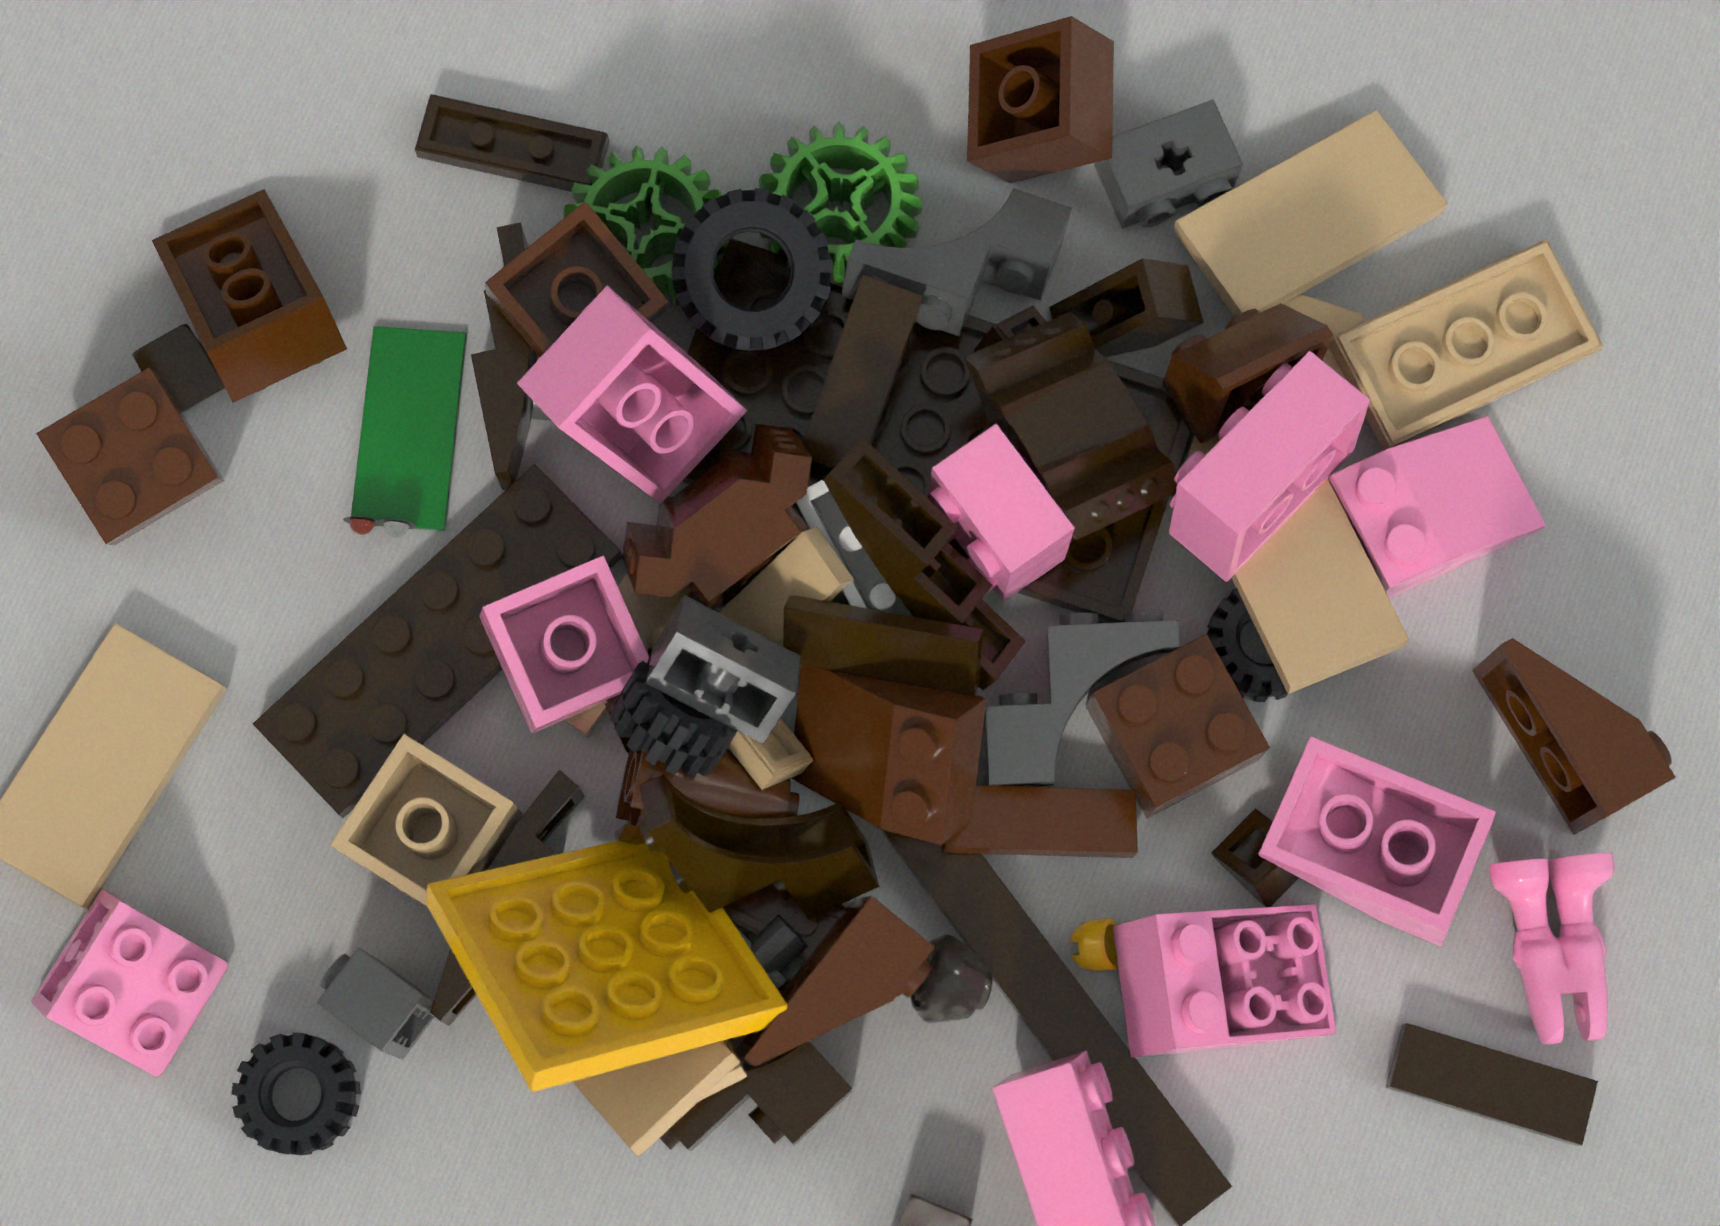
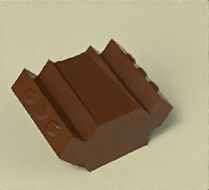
M755 423L751 453L721 449L718 463L673 497L668 496L661 504L659 503L657 525L627 522L622 558L635 593L672 597L689 585L703 605L711 607L712 610H717L735 598L803 531L810 529L794 503L807 494L812 457L791 428Z

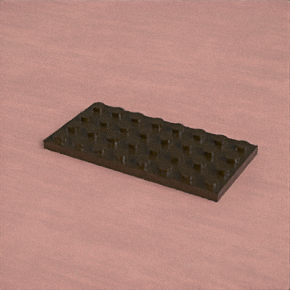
M730 238L715 276V283L720 293L736 306L748 309L765 307L778 299L786 288L789 279L787 256ZM831 273V289L828 299L824 302L820 314L813 324H810L795 339L777 347L750 351L735 349L710 339L696 328L687 354L703 366L747 412L684 478L683 483L691 484L718 463L721 449L751 453L755 423L791 428L800 442H803L853 300L842 297L844 282L835 283L833 273ZM970 315L966 319L960 337L942 330H931L917 322L915 323L871 444L927 498H929L932 468L985 432V409L964 356L974 353L977 345L995 323ZM1109 361L1150 425L1158 449L1173 462L1177 473L1191 428L1163 385L1164 378ZM811 461L808 487L823 480L833 468ZM1169 497L1078 540L1072 536L1065 560L1018 593L1077 613H1097L1099 620L1107 623L1125 622L1124 613L1133 610ZM794 503L795 507L801 513L797 503ZM955 538L948 542L966 560L969 558Z

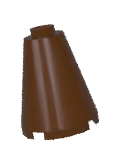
M630 749L616 812V818L627 820L628 824H624L615 831V839L627 843H646L638 825V817L644 814L640 785L663 774L674 787L693 801L712 810L739 817L783 818L797 816L800 795L790 791V779L761 790L729 749H726L714 770L712 769L705 776L698 772L695 777H686L681 768H679L676 774L665 771V763L658 760L654 766L644 760L647 756L645 751L633 752Z

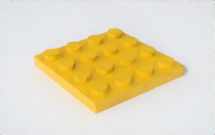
M614 841L428 884L426 905L531 1092L767 1029L778 1014L787 1009V1003L723 907L709 913L693 891L685 894L677 885L670 869L669 859L663 851L653 853L646 843Z

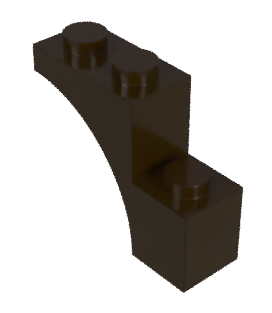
M664 774L640 785L644 814L638 817V825L646 844L653 853L663 851L669 859L671 872L679 888L685 894L693 891L709 913L774 883L777 891L785 901L794 898L808 919H811L880 887L869 843L841 802L821 810L792 817L748 818L712 810L693 801L674 787Z
M808 1041L778 1060L762 1067L745 1071L747 1074L746 1078L697 1102L660 1139L670 1150L681 1142L687 1150L692 1152L747 1099L751 1098L757 1104V1107L748 1115L767 1137L776 1144L785 1136L795 1146L852 1093V1088Z

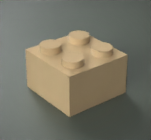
M403 734L330 846L428 908L426 905L428 884L486 871L523 813L513 801Z

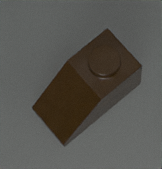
M1145 258L1049 307L1052 319L1071 312L1085 323L1095 349L1105 358L1156 347L1204 323L1189 266Z

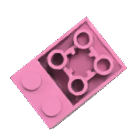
M1316 904L1155 914L1112 926L1131 1058L1187 1053L1337 1034Z

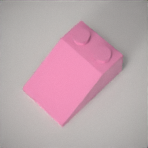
M1488 416L1388 448L1331 474L1328 479L1388 598L1394 597L1533 534L1546 526Z
M1310 736L1259 852V856L1383 923L1442 947L1488 838L1496 812Z

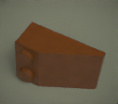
M265 189L152 240L232 403L347 350L320 289Z
M1514 638L1502 643L1472 670L1573 835L1676 778L1669 767L1672 764L1669 750L1655 732H1647L1638 718Z
M801 665L794 735L811 755L813 761L802 774L791 779L835 804L841 802L846 810L879 829L943 845L972 821L987 698Z
M873 896L855 898L841 918L837 920L818 944L815 951L781 991L780 994L787 1003V1009L779 1013L767 1029L748 1033L736 1048L738 1057L750 1065L757 1066L894 1001L901 994L909 998L930 973L932 966L925 959L935 947Z

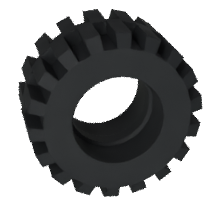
M766 189L733 190L718 198H712L703 204L694 215H691L684 225L673 251L671 267L674 290L679 304L688 319L710 339L735 349L748 351L766 350L795 339L810 324H813L819 316L820 310L828 299L831 289L830 279L831 273H833V264L828 251L829 243L824 232H821L815 223L816 219L807 209L803 210L795 204V200L783 194L780 196L771 193ZM756 232L771 237L782 247L789 262V279L785 290L773 303L762 308L748 309L734 305L720 293L715 283L713 267L719 249L730 238L741 233Z

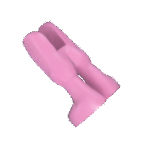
M1613 853L1568 856L1550 861L1548 859H1529L1489 865L1490 878L1494 889L1508 899L1517 927L1513 940L1512 959L1520 970L1528 1009L1541 1044L1551 1045L1562 1042L1564 1018L1561 994L1568 993L1573 994L1576 1023L1582 1039L1593 1041L1605 1037L1608 1022V993L1604 958L1607 949L1600 930L1594 924L1592 910L1595 890L1614 875ZM1549 876L1561 923L1558 938L1553 935L1548 922L1546 893Z

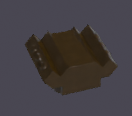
M1071 312L964 356L985 409V431L995 424L998 425L1075 527L1072 536L1076 540L1176 494L1178 483L1174 481L1177 473L1173 462L1158 449L1150 425L1109 360L1095 349L1086 324Z

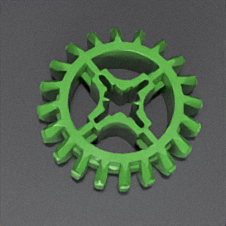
M840 122L834 125L833 137L823 138L822 132L814 125L809 130L810 144L808 145L791 136L790 140L787 141V151L790 157L773 153L770 158V168L773 173H764L759 179V189H766L780 196L783 194L789 198H792L794 192L805 180L808 181L811 187V196L814 200L804 207V210L807 209L816 219L815 223L820 231L824 232L826 238L837 237L848 243L845 245H828L835 283L844 282L848 257L856 240L886 247L909 248L905 239L915 238L919 232V222L913 217L922 213V199L913 195L919 188V179L915 173H904L908 168V158L905 154L899 153L889 156L891 142L886 136L877 140L873 145L868 144L869 131L864 125L856 131L854 138L845 137V129ZM832 169H849L857 172L842 175L834 172ZM883 191L888 200L890 210L881 226L872 233L868 228V217L864 212L873 205V197ZM828 199L831 202L840 200V206H842L844 201L849 202L850 214L848 211L838 212L837 206L834 211L829 210ZM760 233V236L762 238L772 239L771 237ZM773 239L769 245L770 251L786 256L782 247Z
M636 145L631 153L633 161L622 163L621 157L612 151L608 156L610 170L607 172L603 171L600 167L590 164L587 173L593 184L592 186L574 182L572 194L578 203L566 204L563 208V216L565 218L586 201L617 240L626 247L627 252L662 294L668 295L671 303L679 307L680 304L672 281L671 266L673 260L651 268L653 262L658 257L673 254L676 241L685 225L681 221V216L672 215L664 210L663 195L667 194L679 200L694 215L703 204L712 198L722 196L718 189L708 190L711 183L710 176L705 169L691 174V160L686 155H683L675 163L669 165L668 151L662 146L655 153L653 160H645L642 148ZM639 192L638 196L632 201L625 204H615L619 199ZM652 211L656 231L649 227L650 234L642 236L639 247L635 228L637 227L642 231L641 224L649 223ZM727 241L719 249L717 255L724 254L728 244ZM715 258L713 273L716 276L719 261Z

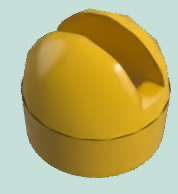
M1112 918L1091 919L1082 922L1074 929L1069 937V942H1078L1079 952L1071 954V958L1081 968L1095 972L1118 969L1112 926L1117 925L1115 920Z

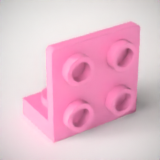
M102 888L30 1002L46 1018L154 1076H160L225 974L228 964L222 958L144 915L124 900Z

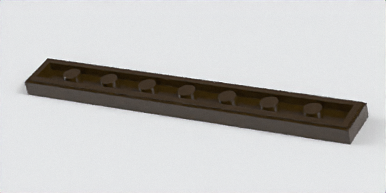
M880 829L1050 1058L1055 1061L1087 1050L1091 1065L1101 1062L1113 1096V1101L1105 1103L1112 1128L1122 1127L1124 1129L1134 1158L1133 1169L1175 1225L1182 1226L1229 1190L1232 1185L1135 1057L1131 1058L1128 1047L983 855L942 853V845Z

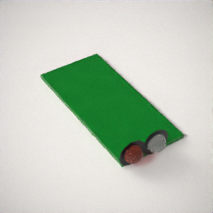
M373 326L351 517L343 518L345 522L349 523L350 528L356 534H368L373 530L374 526H383L387 534L392 537H401L407 533L408 529L445 531L466 333Z

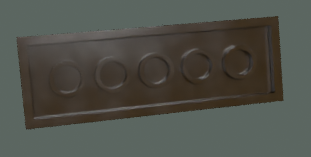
M534 464L264 712L253 725L332 809L344 818L355 808L403 734L421 745L424 744L503 670L479 617L482 607L603 555L611 569L622 558V552Z

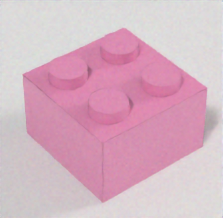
M997 424L932 468L928 499L958 527L957 531L947 542L954 538L968 555L967 561L992 584L989 591L993 589L1002 603L1065 560L1075 527Z
M604 555L482 607L479 616L531 734L620 695L638 663L642 660L647 663L649 660L648 653Z

